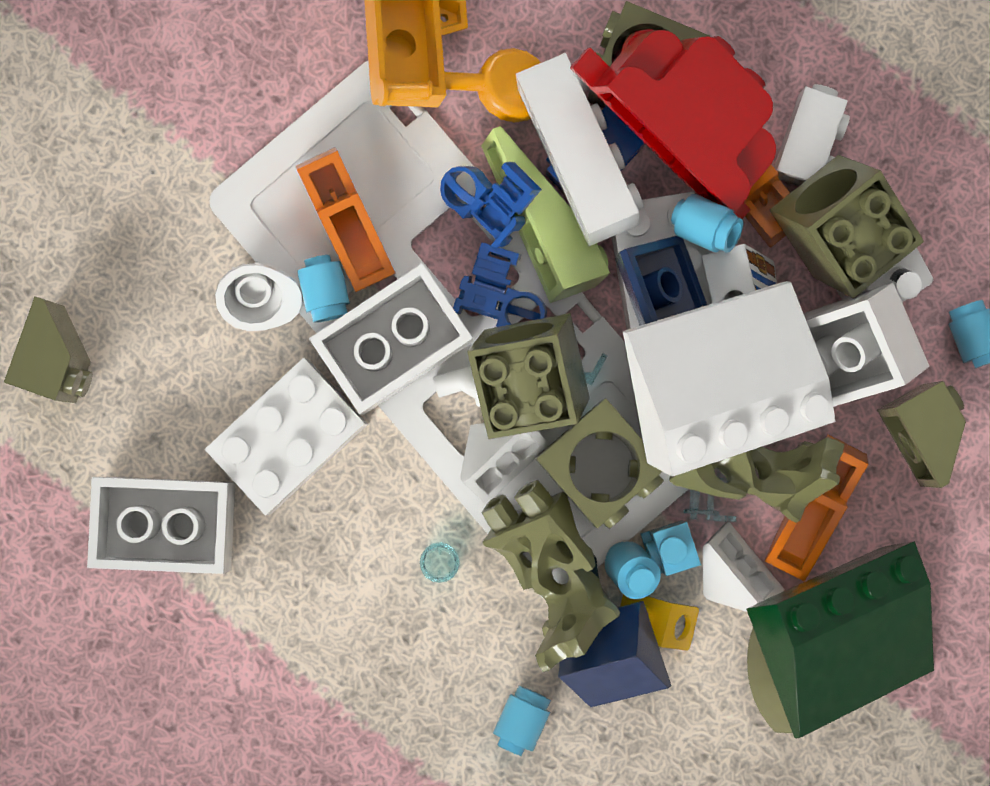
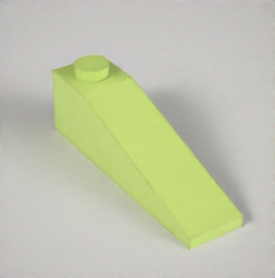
M501 126L493 128L481 147L497 183L500 185L504 180L503 178L507 176L501 166L505 162H515L542 189L522 214L518 215L515 213L514 215L525 217L526 222L520 229L519 234L549 302L552 303L595 288L610 274L606 252L597 243L588 246L571 207Z

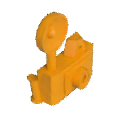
M364 0L370 91L373 105L383 107L386 105L439 107L446 97V90L478 91L480 101L490 113L499 119L513 123L531 119L519 94L516 73L541 63L538 58L529 52L516 48L501 49L485 60L478 73L444 71L442 36L468 28L466 0ZM440 17H445L447 21L443 22Z

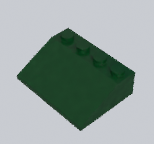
M915 541L878 548L746 608L794 738H801L934 671L931 583Z

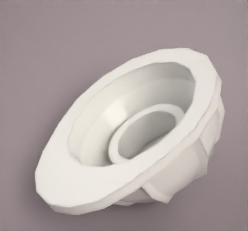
M257 261L232 267L221 278L215 292L216 306L223 319L235 328L246 331H261L282 326L290 322L299 313L302 306V292L297 282L289 275L273 267L260 264Z

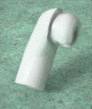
M464 367L433 377L439 398L463 391L475 398L476 405L480 407L471 367Z

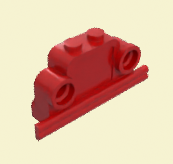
M647 29L637 31L626 39L621 54L610 67L591 47L584 50L580 57L571 65L570 69L695 194L734 210L733 213L741 219L747 215L751 209L744 202L750 194V189L772 164L776 155V143L773 136L768 130L762 128L772 115L773 101L764 89L766 86L764 80L753 70L743 68L733 57L735 51L732 46L719 36L687 38L680 41L670 31Z

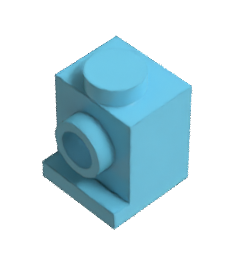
M677 521L640 533L645 550L658 565L660 574L663 573L669 576L701 565L686 521Z

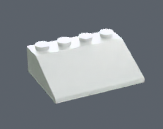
M789 281L623 331L647 463L672 477L836 422L829 377L792 283Z

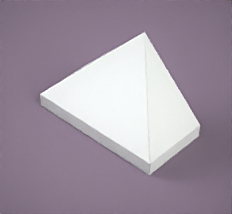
M484 423L470 425L460 479L487 505L491 499L502 491L550 444L538 431L488 439Z
M730 522L724 524L703 546V595L707 600L747 612L746 608L785 590Z

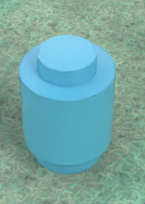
M691 194L686 200L681 199L675 206L671 217V222L675 225L674 232L676 236L715 253L720 250L726 253L730 252L737 244L743 230V220L733 213L734 210L697 194Z
M321 255L304 260L305 268L299 269L297 273L306 313H311L313 323L338 319L348 313L346 305L350 304L341 262H332L330 255Z
M978 300L951 310L949 314L952 322L948 325L963 363L972 361L975 368L990 364V308L986 309L984 301Z
M629 541L619 542L613 545L607 552L605 559L606 573L626 597L641 599L655 591L660 582V569L639 544Z
M518 686L515 695H509L493 731V734L500 737L497 745L519 756H522L524 749L533 752L551 713L547 710L551 700L525 687Z

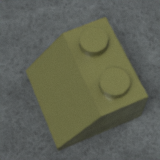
M36 296L34 297L4 383L55 401L76 403L78 396L84 397L93 376V373L88 371L91 361L65 306Z
M944 381L922 384L877 409L920 487L942 488L949 484L966 423L961 413V410L964 409V403L953 386L949 385L946 387Z

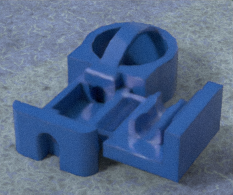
M505 162L501 166L507 176L503 178L504 180L500 185L498 183L492 184L483 171L477 167L458 166L451 168L444 174L440 185L441 196L446 205L455 210L463 219L474 217L495 238L490 247L507 246L513 239L510 234L514 231H520L526 222L524 216H515L514 214H522L542 189L515 162ZM462 172L468 173L473 178L476 186L475 196L469 194L456 182V178ZM455 194H456L460 199H462L463 201H465L467 204L461 203V202L457 199V197L455 196Z
M481 242L472 274L476 275L474 284L471 283L473 276H464L459 286L461 291L459 297L455 299L453 306L454 311L457 314H461L462 310L466 309L497 319V327L511 324L508 313L530 320L547 318L546 305L536 294L507 288L505 294L507 285L510 286L512 280L507 279L511 264L517 266L518 260L520 261L522 254L499 247L492 248L490 244ZM489 252H491L492 255L510 260V262L489 256ZM529 298L539 306L541 313L511 305V303L515 299Z

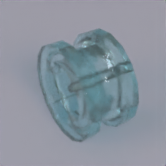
M444 542L432 543L426 547L420 558V568L424 576L438 583L447 582L453 578L460 564L459 554L456 549ZM434 550H438L439 555H441L442 550L450 554L451 558L448 561V565L451 569L446 574H442L441 570L438 571V574L430 571L429 566L432 563V559L429 557V554Z

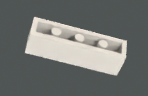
M563 53L516 73L517 88L588 246H591L638 226V210L644 208L635 184L627 185L620 170L625 168V164L616 143L608 145L602 130L607 129V125L600 107L597 103L590 106L584 93L589 87L570 69L571 63L566 53Z

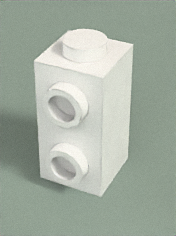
M815 84L812 88L805 86L799 93L774 166L779 173V180L800 186L835 158L830 156L834 140H842L850 120V116L844 114L848 100L837 97L838 92L824 85Z

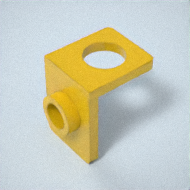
M623 594L620 607L644 601L659 647L679 650L690 649L699 608L670 603L651 596L632 599ZM684 615L685 627L682 634L676 639L675 626L678 619Z

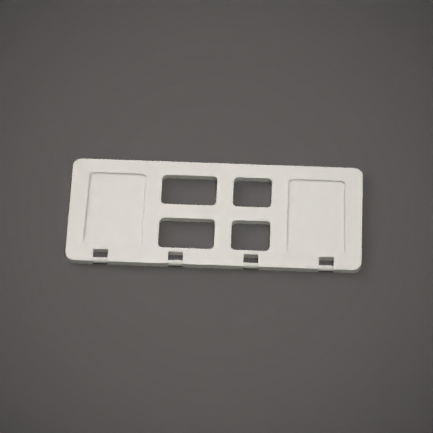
M366 61L216 187L210 196V207L255 262L273 267L289 275L297 282L301 289L297 271L305 268L304 260L321 255H330L332 262L340 261L299 176L296 165L335 147L396 273L393 275L399 279L421 263L424 264L411 247L412 241L450 209L442 199L440 192L441 180L444 174L454 167L473 165L423 107L408 106L417 118L405 127L390 109L392 105H386L385 107L373 105L370 91L369 61ZM462 172L456 178V182L469 194L475 196L476 186L473 178L468 173ZM455 194V196L457 197V199H458L461 203L467 204L465 201H463L462 199H460V198ZM473 217V221L493 243L495 238ZM514 231L510 234L513 237L511 242L507 246L499 247L522 254L520 261L518 260L517 266L512 265L519 274V280L511 288L536 294L555 316L566 314L577 304L594 323L584 333L573 323L577 342L585 351V356L581 361L590 396L581 418L596 404L606 398L643 440L625 342L582 292L550 303L519 231ZM424 264L453 308L455 303L454 297ZM342 265L347 292L349 295L352 291H354V288ZM302 295V306L299 313L316 333L337 320L313 323L311 313H306ZM529 298L515 299L511 303V305L531 311L537 307L536 303ZM464 309L461 314H457L473 337L474 342L484 329L497 327V319L482 314L470 316ZM508 313L511 324H516L524 318ZM472 342L378 406L488 534L491 528L481 513L486 505L460 479L464 456L455 449L423 410L424 403L437 392L433 380L434 376L464 367H471L467 351L474 342ZM572 425L540 430L538 432L551 445ZM593 433L582 439L573 450L571 456H576L575 474L570 473L575 487L585 497L591 499V493L610 494V498L621 493L630 482L631 477H628L629 460L633 459L628 447L619 438L613 436V440L595 439L596 433ZM534 459L494 498L506 495L517 511L522 508L514 497L519 489L528 483L539 480L551 496L563 491ZM662 472L660 476L664 482L644 499L638 495L634 496L625 504L629 509L628 514L610 529L604 524L598 529L594 527L568 498L576 528L580 537L596 556L597 568L605 562L607 552L613 545L629 541L688 489L673 485L669 481L670 475ZM524 552L526 558L532 562L530 553ZM561 568L553 569V577L557 583L565 584L568 582V574L565 570Z

